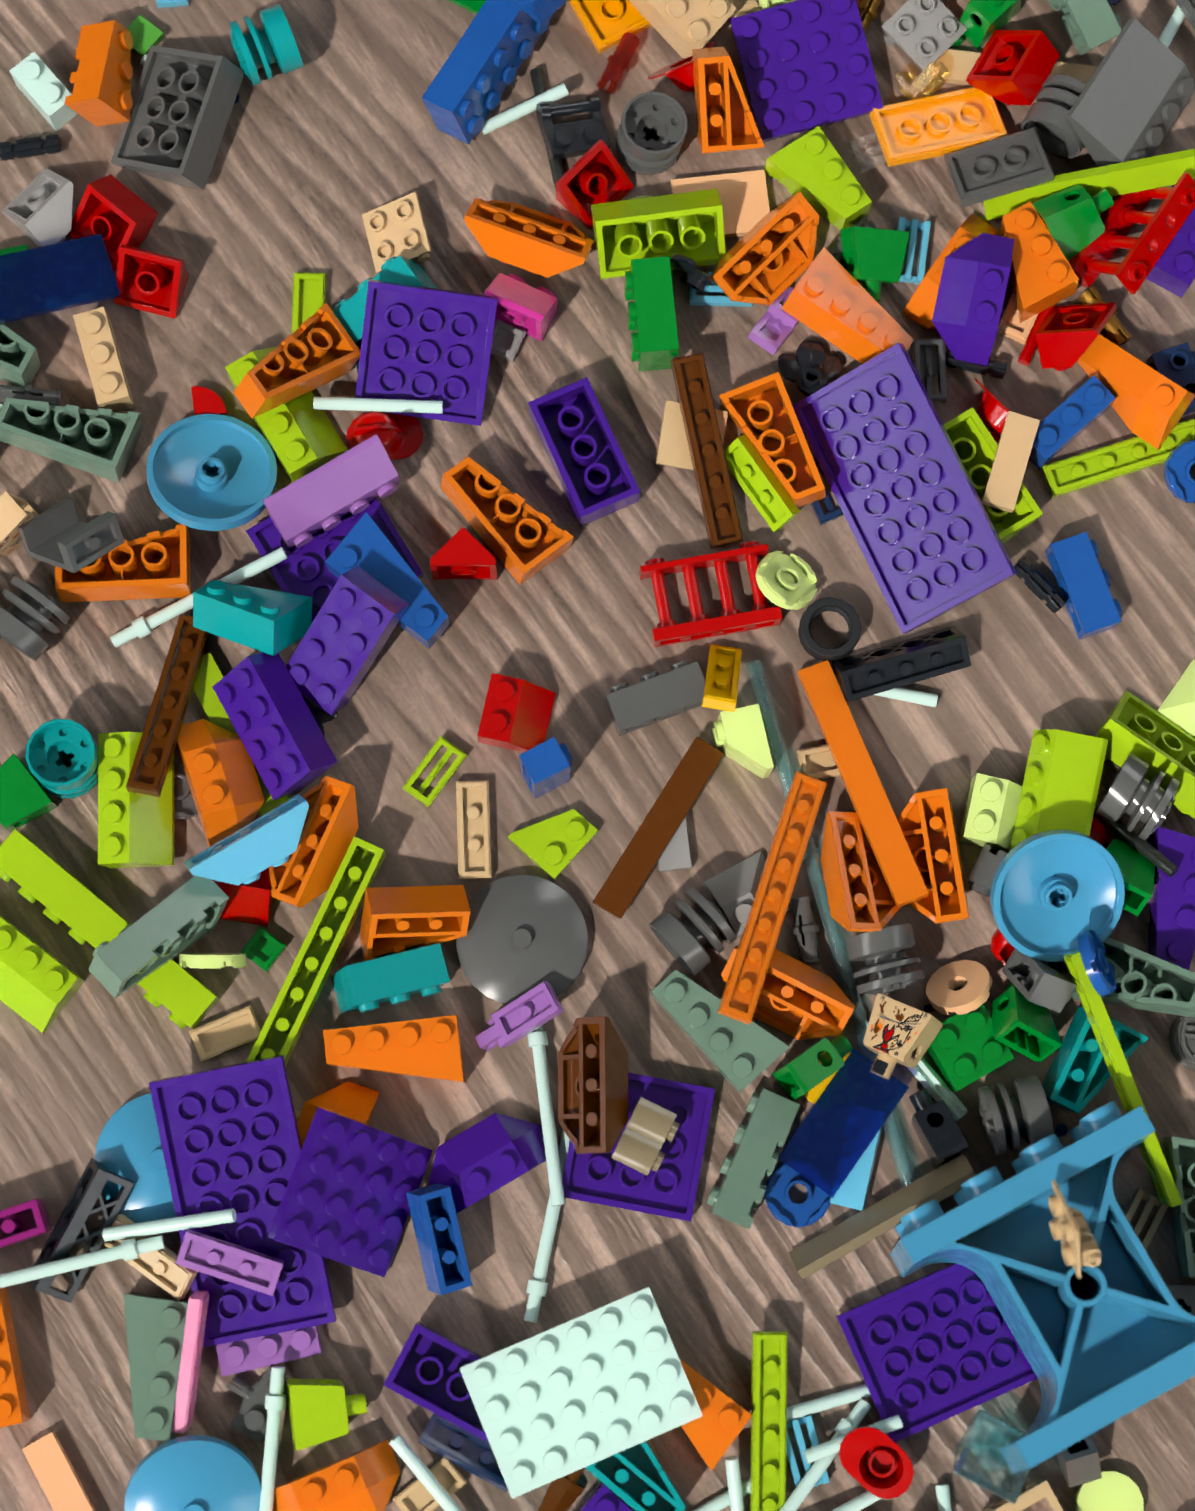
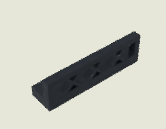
M953 626L832 662L834 672L840 677L844 698L847 702L970 667L971 662L965 636Z
M91 1158L34 1266L69 1258L71 1247L82 1241H86L88 1247L86 1253L98 1251L104 1241L103 1229L112 1226L134 1185L133 1181L108 1171L102 1162ZM107 1180L121 1185L116 1197L103 1201L101 1191ZM102 1211L104 1220L101 1225L87 1231L85 1225L87 1217L90 1214ZM89 1267L78 1269L76 1272L70 1271L72 1280L66 1291L51 1286L56 1275L30 1282L35 1290L71 1303Z

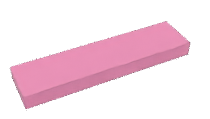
M196 1290L189 1297L172 1427V1432L184 1434L193 1424L209 1302L208 1291Z

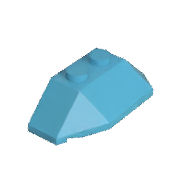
M298 794L206 850L184 861V864L191 874L233 885L252 883L261 876L260 872L270 866L278 867L290 859L289 855L297 850L309 805Z

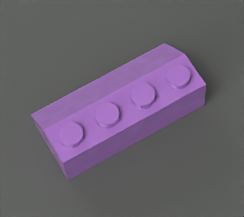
M377 434L267 497L263 502L271 520L288 548L290 549L295 545L298 548L309 543L313 539L312 535L320 530L329 531L341 523V518L349 513L355 515L364 511L369 506L368 502L378 496L385 498L397 490L396 486L400 484V480Z

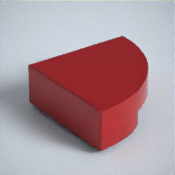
M191 386L195 415L219 414L228 416L222 399L215 392L205 387Z

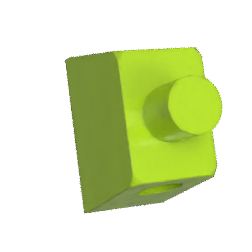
M286 1379L292 1438L296 1450H302L348 1434V1416L367 1413L365 1394L359 1393L345 1396L344 1384L339 1379Z

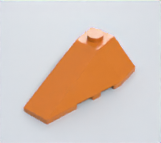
M1101 334L1096 337L1077 361L1090 378L1095 375L1115 396L1116 399L1111 406L1130 431L1158 450L1195 397L1193 393Z

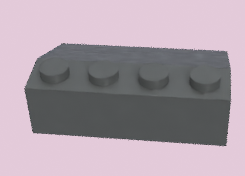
M1130 18L1066 117L1097 167L1152 157L1193 94L1195 80L1184 62L1138 20Z
M151 45L132 99L133 106L130 109V121L124 122L111 163L176 185L205 190L245 72L224 56Z

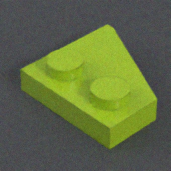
M575 809L515 831L508 836V839L555 880L598 833V830Z

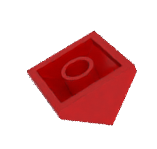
M599 139L556 182V200L582 224L592 230L591 205L621 201L634 188V185L605 142Z
M121 244L119 246L114 304L175 319L189 277L183 259Z
M464 527L430 558L433 580H497L496 558Z
M269 867L260 872L261 876L257 880L249 884L233 885L213 880L229 897L219 917L220 919L268 927L273 903Z

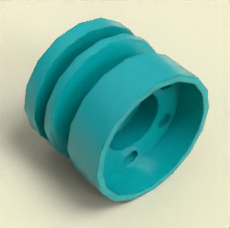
M280 4L259 11L262 25L256 28L249 16L243 17L247 32L242 33L236 20L228 23L231 31V45L241 70L245 72L253 86L261 83L257 72L259 68H262L267 80L273 79L270 65L276 62L283 74L303 67L296 41Z
M54 719L43 723L32 733L26 744L25 758L29 770L48 793L59 798L75 799L89 793L98 784V745L81 724L70 719ZM66 758H69L72 766L66 768L63 762Z

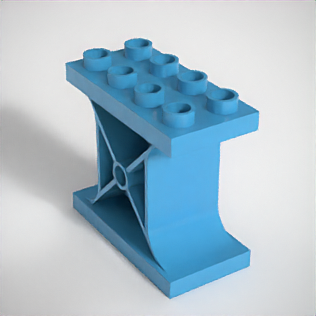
M1112 1101L1078 1121L1079 1125L1069 1131L1075 1143L1063 1148L1056 1134H1052L1019 1153L1021 1157L1011 1163L1017 1175L1004 1181L996 1166L960 1186L961 1190L953 1195L959 1207L944 1214L937 1200L934 1199L903 1216L900 1219L902 1223L894 1227L900 1240L889 1255L902 1278L924 1266L941 1262L959 1264L973 1271L984 1283L1037 1376L1041 1388V1405L1036 1419L1024 1434L999 1448L1012 1473L1036 1466L1195 1376V1317L1184 1311L1172 1297L1119 1207L1113 1193V1173L1118 1160L1135 1150L1155 1131L1141 1106L1123 1116L1116 1103ZM1052 1180L1056 1181L1068 1207H1074L1082 1212L1102 1253L1101 1263L1098 1266L1081 1267V1278H1077L1072 1265L1067 1266L1061 1252L1062 1244L1060 1240L1055 1241L1051 1234L1049 1220L1054 1218L1050 1211L1048 1196H1052ZM1070 1282L1075 1283L1081 1289L1083 1300L1073 1295L1070 1289Z

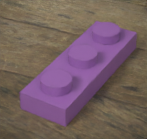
M190 1229L185 1233L176 1261L178 1265L271 1296L275 1293L285 1263L284 1260Z
M317 1326L216 1345L222 1377L323 1353Z

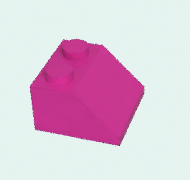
M499 273L483 294L484 296L498 298L495 321L499 319L526 331V335L542 342L558 309V298L554 297V293L544 287H537L536 289L525 284V280L517 275L509 274L506 276Z

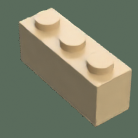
M100 307L73 315L99 408L112 409L113 412H119L135 407L111 320L105 308Z

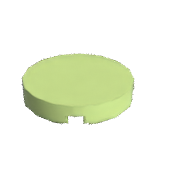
M784 551L768 553L756 569L755 577L759 589L767 599L784 609L798 610L806 607L817 594L815 585L817 578L812 568L795 554L791 553L788 556L782 554Z
M181 953L179 954V966L182 968L221 969L226 966L244 968L246 966V954Z
M1101 1470L1102 1478L1082 1484L1075 1496V1511H1144V1499L1139 1487L1128 1476L1114 1470Z

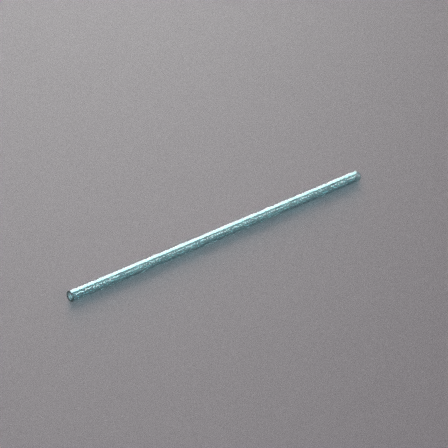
M755 660L745 664L756 703L760 707L766 736L786 800L795 773L761 660ZM811 832L803 860L843 993L855 1006L850 1016L878 1111L885 1112L883 1128L900 1185L903 1188L916 1180L887 1080L871 1072L878 1054L872 1052L863 1044L869 1020L862 996L857 995L856 986H858L856 979H853L852 974L854 970L851 961L848 959L841 926L830 914L821 860L813 833Z

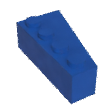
M365 512L325 561L327 569L339 579L342 574L358 566L406 601L409 606L399 620L398 625L430 649L449 626L448 615L368 513Z

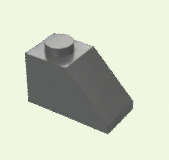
M1091 1435L1055 1454L1069 1488L1102 1478L1099 1453Z

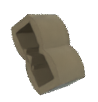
M640 1097L611 1158L647 1176L650 1170L657 1173L665 1156L664 1153L660 1152L665 1139L672 1142L680 1123L675 1122L677 1114Z

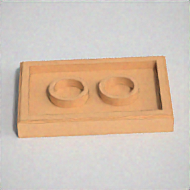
M765 170L673 179L670 183L672 194L717 188L723 206L725 238L745 236L763 217L770 213Z

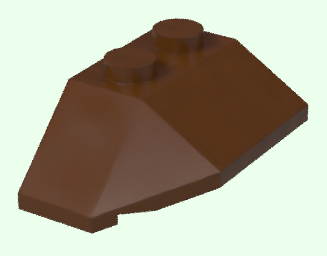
M608 1016L577 1018L573 1024L574 1028L568 1034L558 1052V1121L568 1138L575 1145L574 1148L578 1154L610 1153L629 1120L628 1052Z

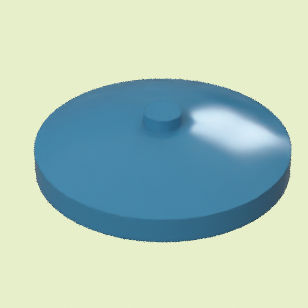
M200 414L175 422L156 438L148 454L146 476L152 498L170 518L190 528L205 531H221L248 523L266 508L263 500L274 494L277 481V464L273 450L267 440L249 424L226 415Z
M1050 830L1023 840L1004 857L992 881L990 905L998 929L1015 949L1037 960L1059 962L1065 961L1063 957L1065 953L1079 950V933L1093 930L1098 934L1102 942L1110 935L1122 913L1125 887L1117 862L1100 843L1076 831Z
M150 1093L129 1101L111 1116L99 1136L95 1152V1160L102 1162L108 1171L133 1181L134 1185L119 1213L136 1223L176 1217ZM107 1180L102 1193L107 1200L116 1197L121 1185Z
M183 1436L157 1446L139 1462L126 1488L124 1511H259L261 1481L249 1458L232 1444L211 1436Z

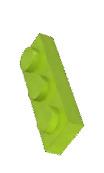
M746 435L737 437L724 450L728 469L772 531L776 532L789 523L800 511Z

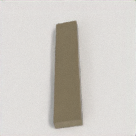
M964 1154L790 1251L789 1255L802 1279L808 1277L902 1223L900 1219L916 1208L934 1199L940 1202L960 1191V1186L976 1176Z

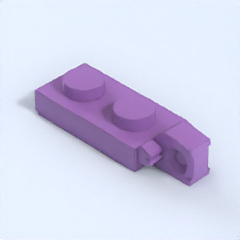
M545 981L492 1014V1019L487 1022L489 1028L475 1036L479 1047L486 1051L498 1045L500 1048L512 1045L565 1010L551 984Z

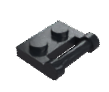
M597 94L589 95L584 100L553 105L545 102L536 105V115L550 161L584 155L599 139L603 140L610 149L611 143L601 112V101ZM588 112L590 118L553 125L551 120L554 117Z

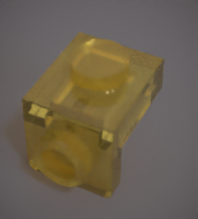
M931 62L916 79L908 72H898L894 78L900 83L898 89L907 98L911 99L913 97V99H918L938 91L945 83L943 78L949 73V70L942 62Z

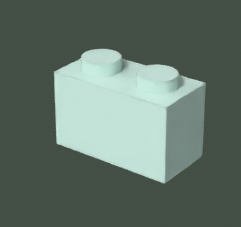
M35 52L31 53L10 70L16 86L55 131L78 115V113L64 104L66 96L72 94Z

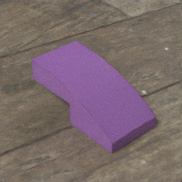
M791 286L769 306L768 311L751 330L748 339L773 356L800 322L781 309L794 289Z

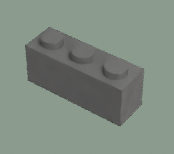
M684 660L670 667L671 671L659 675L658 671H654L640 677L641 682L629 686L628 682L610 688L611 693L606 695L605 701L618 735L630 733L702 706L705 679L698 661L690 664L688 660Z

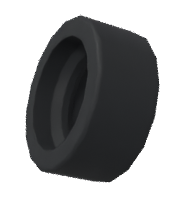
M832 597L818 599L808 606L801 617L798 629L800 643L805 651L817 660H828L829 662L840 660L850 654L860 638L861 623L859 615L853 606L844 600ZM822 612H837L844 617L848 624V637L838 647H822L812 637L811 623Z

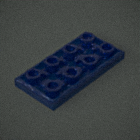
M102 234L0 256V324L117 298L120 295Z
M856 1049L852 1050L844 1062L845 1065L838 1070L778 1157L780 1161L832 1198L909 1088V1086L893 1075L888 1080L871 1072L874 1062Z

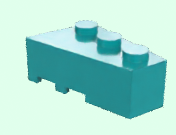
M401 255L391 257L381 266V272L374 278L370 277L364 280L357 287V293L350 299H343L334 307V314L360 351L369 279L437 288L418 263Z
M217 580L210 581L193 592V627L272 656L304 637L312 624V597Z
M440 943L347 965L331 976L340 1014L360 1010V1013L379 1008V1004L391 1001V1005L411 1000L410 995L420 992L422 997L431 996L442 992L441 987L450 982Z
M1078 1007L1062 1041L1063 1045L1058 1049L1042 1084L1047 1102L1064 1111L1079 1113L1110 1077L1083 1007ZM1109 1017L1126 1061H1128L1127 1058L1139 1045H1143L1149 1037Z
M647 1441L585 1467L635 1511H684L686 1508L685 1503Z

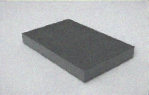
M1035 127L944 154V161L962 208L1054 180L1053 170Z

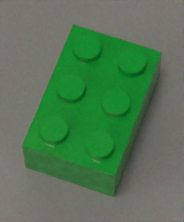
M670 257L631 259L630 271H625L624 282L625 301H631L628 302V331H634L631 333V361L638 362V372L672 369L670 360L678 358L679 343Z

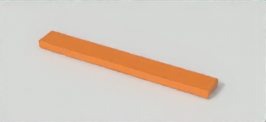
M826 660L798 670L799 680L897 908L928 897L927 887L829 661Z
M798 771L793 775L717 1011L721 1015L748 1025L752 1021L827 785L824 781Z

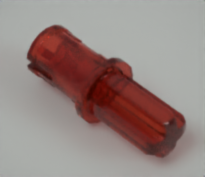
M625 32L613 55L607 57L608 64L596 84L603 91L608 80H610L611 82L605 91L607 94L614 95L624 72L630 70L629 63L640 44V39L633 33Z

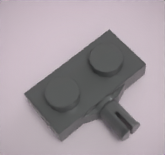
M271 1365L262 1378L252 1386L236 1377V1375L227 1386V1388L243 1397L241 1409L232 1420L231 1425L257 1443L261 1441L266 1433L268 1409L264 1407L265 1395L269 1393ZM284 1375L283 1394L286 1395L287 1402L288 1393L286 1379L289 1378Z

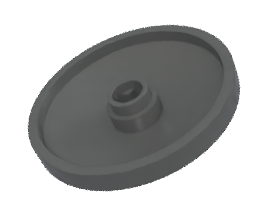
M513 875L491 882L478 891L468 902L470 917L467 936L456 939V948L465 975L479 992L495 1002L508 1005L545 981L551 984L557 997L573 984L585 962L588 933L580 908L564 889L541 877Z

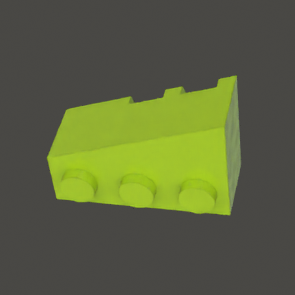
M819 126L766 158L764 170L768 177L775 178L787 187V191L792 195L801 192L814 210L840 231L858 222L862 216H868L872 204L871 199Z

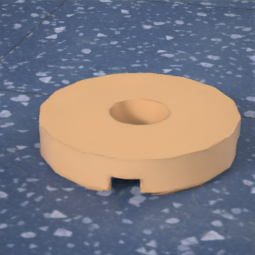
M954 961L940 967L931 975L926 984V995L932 1008L941 1014L949 1015L948 1012H956L957 1015L967 1014L979 1008L987 1001L990 996L989 990L992 987V979L986 967L977 961ZM959 986H965L960 990L954 991Z

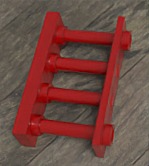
M1183 172L1173 188L1159 187L1118 195L1112 198L1115 205L1100 215L1105 226L1104 233L1069 260V264L1079 278L1081 286L1091 287L1100 273L1116 275L1130 294H1136L1195 207V181L1189 173ZM1152 198L1164 200L1156 213L1143 211ZM1134 223L1147 225L1139 238L1126 236ZM1117 248L1130 250L1122 263L1109 261Z
M751 541L741 544L739 549L664 562V558H655L646 561L644 566H640V580L651 578L660 621L657 624V628L652 629L653 648L780 625L782 621L780 606L772 607L770 603H767V598L759 589L755 577L757 566L760 563L759 558H764L768 554V544L759 545L758 541ZM746 561L755 606L752 607L753 611L740 613V610L735 607L727 564ZM715 567L723 612L720 613L721 617L708 619V615H704L696 570ZM683 572L691 618H689L687 623L676 624V621L672 620L664 575Z

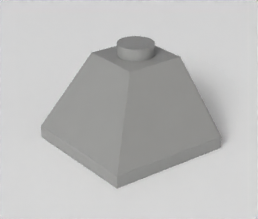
M45 168L1 212L36 245L49 252L51 249L59 247L65 241L66 235L71 231L74 185L70 180Z
M762 852L749 857L704 882L715 905L727 918L729 926L737 939L742 937L766 862ZM790 903L786 912L793 909Z

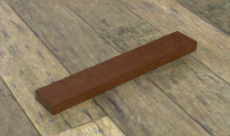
M699 353L673 358L670 360L710 549L744 542L704 355Z
M184 614L179 616L126 784L128 792L156 797L161 795L210 636L209 632L193 627V616Z
M696 736L593 900V904L617 919H622L722 759L723 752Z

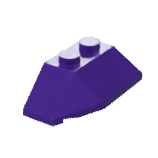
M982 233L945 257L932 323L955 360L984 366L988 365L999 326L1011 269L1014 239Z
M498 1113L492 1114L437 1147L428 1186L436 1183L450 1186L455 1211L458 1214L546 1161L542 1126Z

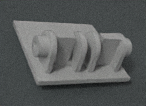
M908 0L881 26L887 34L884 37L885 42L891 47L895 44L899 45L924 72L967 31V28L940 0Z

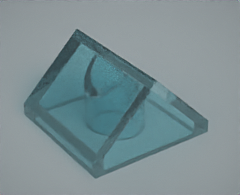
M981 1409L978 1410L956 1447L952 1472L1015 1504L1030 1469L1012 1473L999 1448L1017 1439L1024 1432Z

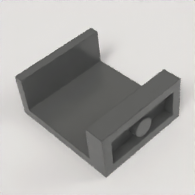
M69 497L18 527L28 556L72 573H76L125 542L116 514L107 511L89 523L81 522L73 499Z

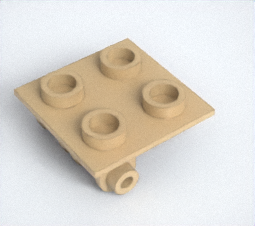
M417 192L410 193L362 214L377 274L382 271L381 266L384 262L394 256L398 257L401 255L409 260L417 257L418 262H425L430 259L429 254H431L432 250Z
M1052 1180V1196H1048L1050 1211L1054 1218L1049 1220L1051 1234L1055 1241L1060 1240L1062 1244L1061 1252L1067 1266L1072 1265L1077 1278H1081V1267L1098 1266L1101 1263L1102 1253L1082 1212L1074 1207H1068L1056 1181Z

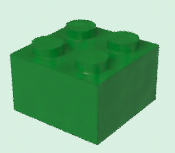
M983 1004L967 1014L957 1015L955 1013L941 1021L943 1026L927 1049L952 1092L959 1091L1015 1058L1008 1046L995 1040L992 1018Z

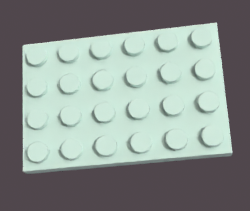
M649 1286L459 1368L512 1499L703 1416Z

